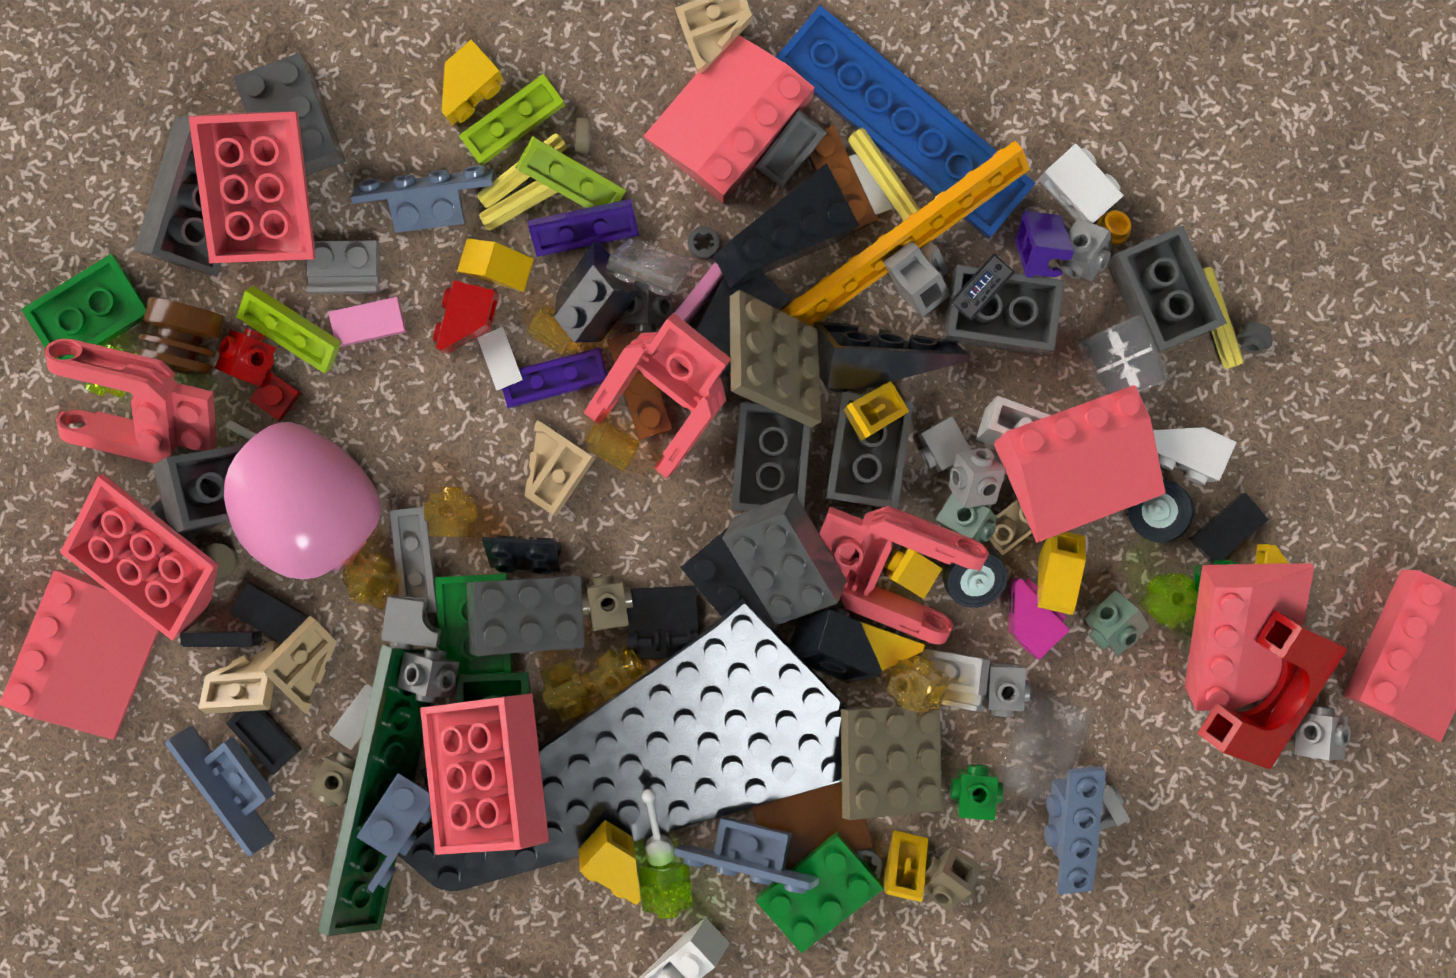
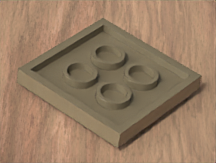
M741 290L730 296L731 391L809 427L819 424L821 422L817 329Z
M922 703L841 709L842 818L857 820L942 811L940 704Z

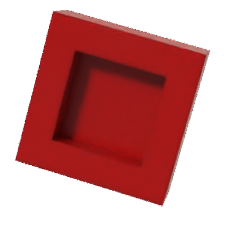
M269 372L263 380L261 387H258L250 398V401L275 419L282 421L301 392L273 372Z

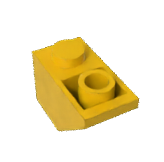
M472 39L451 56L444 65L442 113L452 126L456 122L463 123L468 120L475 112L474 107L484 98L489 100L500 91V84L504 81L498 68Z
M1065 532L1045 540L1038 557L1037 607L1073 615L1086 562L1085 536Z
M901 546L900 550L893 549L884 565L888 570L884 576L924 599L942 568L918 552Z
M605 820L578 849L580 872L592 882L597 881L610 889L616 897L620 899L625 898L637 905L641 901L633 837Z

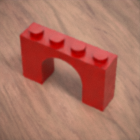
M1275 610L1255 641L1282 659L1281 675L1274 690L1261 704L1248 711L1240 712L1216 703L1197 733L1222 753L1269 770L1347 651L1346 647L1322 632Z

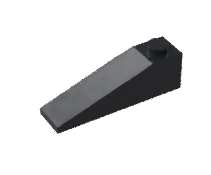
M814 322L813 327L818 332L819 378L829 390L834 392H847L848 389L862 390L967 362L968 354L957 343L945 342L942 339L911 335L909 341H905L902 337L891 334L889 330L879 329V333L875 336L858 332L859 325L830 322Z

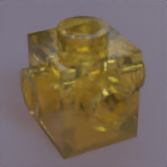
M441 486V493H430V500H426L424 504V520L429 522L428 536L470 537L471 523H476L477 503L472 502V495L462 494V487ZM452 506L453 515L449 517L448 509Z
M360 550L355 559H351L346 564L343 571L342 581L349 592L348 596L359 604H369L383 610L387 603V597L394 593L400 581L391 566L392 561L378 552H373L370 555Z
M626 645L617 651L611 648L595 659L597 665L589 673L595 692L608 701L646 674L647 671L638 656L635 655L633 650H628Z
M915 656L912 659L898 660L891 670V680L886 692L898 699L897 703L907 710L916 711L917 713L936 711L940 708L951 678L934 668L935 664L931 660Z
M573 657L540 671L545 691H542L544 702L549 711L556 710L562 721L579 716L595 708L591 693L596 691V687L589 672H581Z

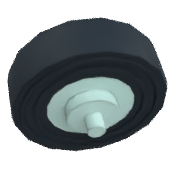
M1163 479L1166 492L1164 495L1128 508L1129 520L1134 530L1144 539L1156 543L1172 542L1182 537L1191 527L1194 518V504L1188 492L1179 484Z
M988 547L986 549L989 555L981 571L969 569L953 562L950 565L946 563L942 577L945 589L956 603L964 607L979 608L988 605L996 600L1006 587L1008 575L1005 563L994 550Z

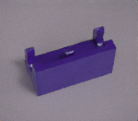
M1023 211L1015 237V244L1025 277L1033 278V275L1046 277L1061 276L1063 274L1062 269L1059 267H1049L1048 263L1055 258L1071 260L1074 253L1062 216Z

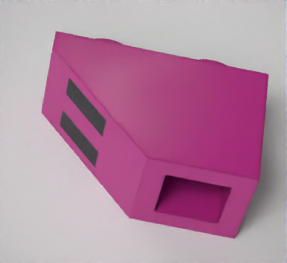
M1014 577L1009 582L1008 632L1033 658L1040 660L1070 631L1063 623L1067 618L1061 612L1037 607L1038 587L1028 578L1023 581L1021 578Z

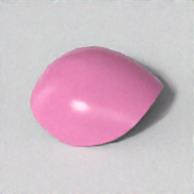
M280 422L270 425L252 437L236 454L225 478L224 501L226 511L239 543L261 564L288 578L303 580L316 578L331 570L337 572L344 564L349 565L359 556L360 549L367 543L366 540L380 519L381 503L379 494L360 465L337 444L306 426L293 422Z

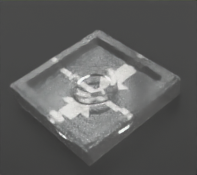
M1142 314L1076 343L1099 397L1136 385L1140 393L1170 380Z

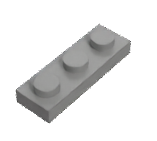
M428 507L391 510L390 519L399 595L429 599L427 613L437 612L435 569Z

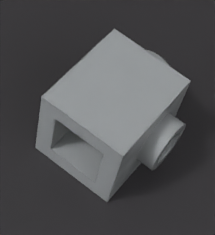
M953 416L917 435L924 447L920 450L924 462L929 469L935 467L937 472L947 469L950 474L951 469L954 467L957 452L971 450Z

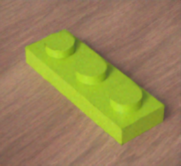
M542 74L461 133L459 137L479 165L483 166L566 105L545 75Z
M532 136L515 167L517 170L585 208L619 202L626 192L623 187Z
M254 285L245 290L236 318L324 374L333 367L342 341Z

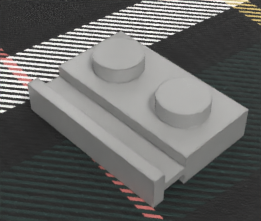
M314 241L316 258L307 260V292L309 294L380 293V243L378 241Z
M924 648L921 655L918 680L921 688L920 694H917L916 699L976 712L984 711L985 706H982L983 695H986L990 659Z

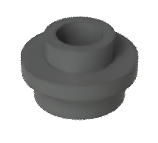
M1246 323L1236 335L1238 344L1242 345L1244 350L1252 353L1262 352L1264 349L1270 348L1273 343L1271 329L1261 323Z

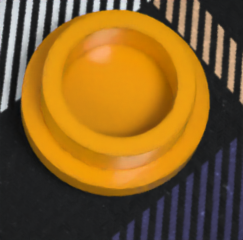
M1113 210L1106 212L1096 222V225L1110 230L1112 245H1120L1130 236L1131 221L1121 211Z

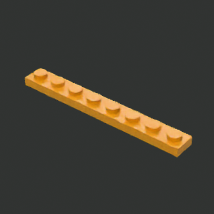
M1014 141L1007 147L997 151L988 161L977 169L968 172L963 179L948 190L939 193L926 206L909 215L904 222L890 232L880 236L875 243L860 254L851 257L846 264L831 275L821 279L816 286L802 296L795 298L781 311L812 327L814 322H820L887 274L888 271L883 262L907 243L912 241L920 249L923 248L930 241L1028 172L1030 167L1023 148Z

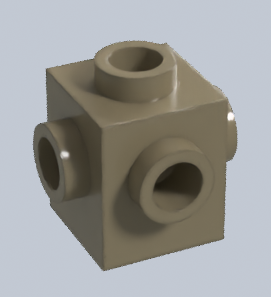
M613 574L593 577V583L585 584L587 593L582 594L583 615L590 614L593 631L629 625L626 608H633L630 587H623L621 579H614ZM604 598H612L609 604H601Z
M335 752L325 757L324 760L319 759L310 776L314 780L310 791L318 794V800L329 806L337 807L338 804L341 806L346 804L357 758L346 752ZM332 776L338 778L339 785L330 781Z
M952 846L939 858L934 856L926 864L924 894L948 911L960 902L965 904L975 892V884L982 866Z

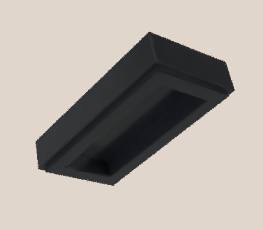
M1241 493L1189 539L1209 563L1213 565L1215 560H1223L1269 519L1246 493Z
M252 582L246 583L230 611V614L280 643H283L309 617V615Z
M188 631L180 633V645H183V647H252L262 643L261 631Z
M266 710L237 712L226 722L227 726L273 775L280 771L302 750Z

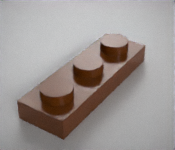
M832 125L825 129L827 133L808 157L815 172L826 163L828 164L860 225L850 233L852 234L876 223L878 218L874 213L836 128Z
M633 331L607 340L614 364L624 348L630 345L634 339H637L641 334L640 332ZM638 370L624 391V395L640 441L673 429L660 389Z

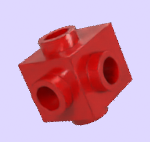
M245 328L243 334L230 329L228 336L222 340L219 346V358L214 369L261 387L266 373L273 366L276 347L264 343L266 336L251 329Z

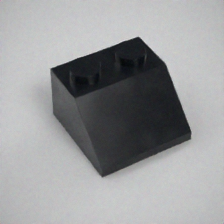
M594 241L558 290L554 318L574 343L601 342L640 290L599 241Z
M830 607L828 610L814 612L812 615L798 618L790 647L812 669L845 683L881 676V666L862 624L849 618L850 614L847 611Z

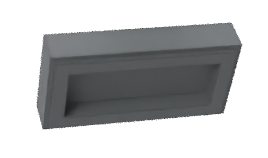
M798 109L757 162L756 168L780 187L784 188L827 131Z

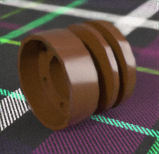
M149 297L143 321L159 329L157 334H140L139 340L155 344L153 351L136 348L135 354L162 360L176 373L211 375L213 366L197 362L198 355L215 358L216 352L202 346L201 343L202 339H220L225 316L195 306Z

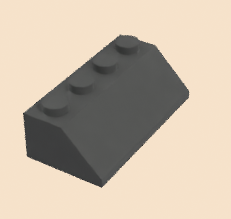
M175 117L134 251L164 262L217 277L221 263H209L189 117Z

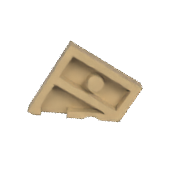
M694 0L675 7L698 74L704 72L753 21L747 0Z
M537 420L534 427L536 432L534 451L531 452L529 462L531 472L526 482L525 497L557 517L595 458Z
M309 616L258 669L306 714L312 705L309 702V698L315 683H321L326 671V662L331 658L337 641L316 619Z
M269 641L264 644L265 650L250 658L243 655L233 660L227 667L219 668L205 675L198 709L205 714L270 710L274 683L258 667L280 645L276 641Z

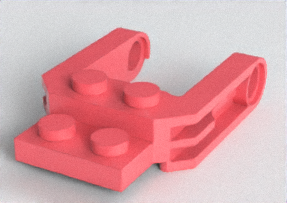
M673 313L667 318L659 332L641 333L637 339H634L630 345L624 348L585 409L584 414L600 424L614 408L638 370H640L644 377L682 407L688 408L692 412L663 452V458L654 467L659 474L668 479L726 402L720 375L730 363L731 358Z
M58 339L46 346V363L51 373L129 392L133 395L131 400L133 420L99 411L96 413L84 410L62 411L57 416L56 422L59 437L63 441L154 464L170 456L177 446L197 451L216 448L217 435L213 391L177 383L173 379L175 373L162 360L74 339ZM61 355L75 356L66 360L57 359ZM72 423H84V424H86L85 426H83V427H81V428H69V427H67L68 425H70V424H72Z
M889 505L866 513L863 519L829 507L819 531V535L847 580L840 596L845 609L938 645L944 644L947 641L954 626L952 620L947 615L875 586L891 552L893 542L949 565L953 562L981 571L989 555L986 547L978 541Z

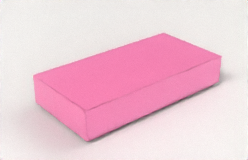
M714 263L674 313L687 324L690 323L723 280L724 276L718 264Z
M398 297L328 312L333 336L342 341L340 347L407 332Z

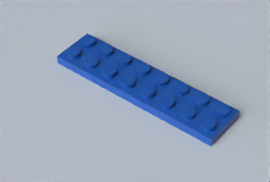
M821 5L776 56V58L789 65L815 87L814 95L856 130L864 128L881 151L936 196L948 190L963 179L968 172L977 169L997 152ZM1023 174L963 219L986 238L990 239L1036 183Z

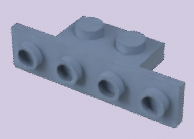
M477 165L467 167L460 173L450 174L448 170H438L429 173V177L415 178L414 175L407 174L395 177L394 181L380 183L379 179H368L361 181L358 184L359 186L354 188L351 201L354 204L387 199L395 233L464 224L465 215L460 190L493 186L494 170L484 169V166Z
M190 726L165 742L173 756L247 856H252L275 839L255 812V809L275 793L234 737L223 742L211 752L193 726Z
M1102 766L1068 769L1067 780H1052L1051 795L1047 796L1046 801L1049 822L1044 827V838L1047 846L1052 847L1059 859L1057 892L1059 895L1088 892L1094 888L1106 775Z
M400 773L396 775L357 835L358 839L386 855V858L368 884L367 889L371 892H374L378 885L385 888L396 871V868L391 866L398 853L405 856L417 838L411 834L419 821L426 824L431 817L429 791Z
M728 817L720 818L714 851L689 844H682L674 848L673 855L683 858V863L686 865L704 867L705 863L716 866V871L721 874L736 876L740 872L751 875L750 880L759 884L769 885L772 881L783 883L786 890L794 893H806V890H811L819 883V877L785 869L792 833Z

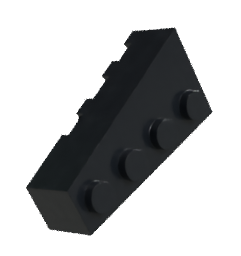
M826 163L732 238L713 257L727 284L732 288L838 243L860 225Z
M764 274L732 288L729 287L725 278H723L696 330L729 357L730 296L741 290L780 311L790 303L791 298ZM731 361L720 375L721 381L730 373Z

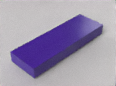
M631 199L528 220V228L537 257L591 246L594 241L606 243L639 236Z
M599 347L519 368L523 380L502 388L507 408L510 409L601 385L608 375L602 350Z

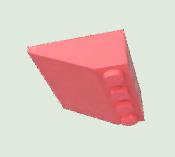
M738 35L704 72L697 73L643 137L724 204L753 170L757 162L797 110L803 111L813 99L815 87L789 65Z
M298 111L205 114L189 117L209 263L315 259L316 253Z
M1136 385L1006 431L993 443L1003 466L1006 468V474L1036 543L1166 493L1151 418Z
M104 474L99 475L60 553L173 641L180 636V633L187 631L199 622L212 599L218 563Z
M1312 563L1202 565L1185 679L1186 691L1196 711H1212L1216 703L1234 710L1267 698L1271 694L1281 675L1282 659L1255 641L1274 610L1304 624L1314 572Z
M71 569L54 570L4 690L0 705L31 718L114 740L159 630L93 578Z
M1401 570L1343 697L1441 743L1456 711V588L1420 570Z
M532 693L420 708L435 854L519 850L549 842Z

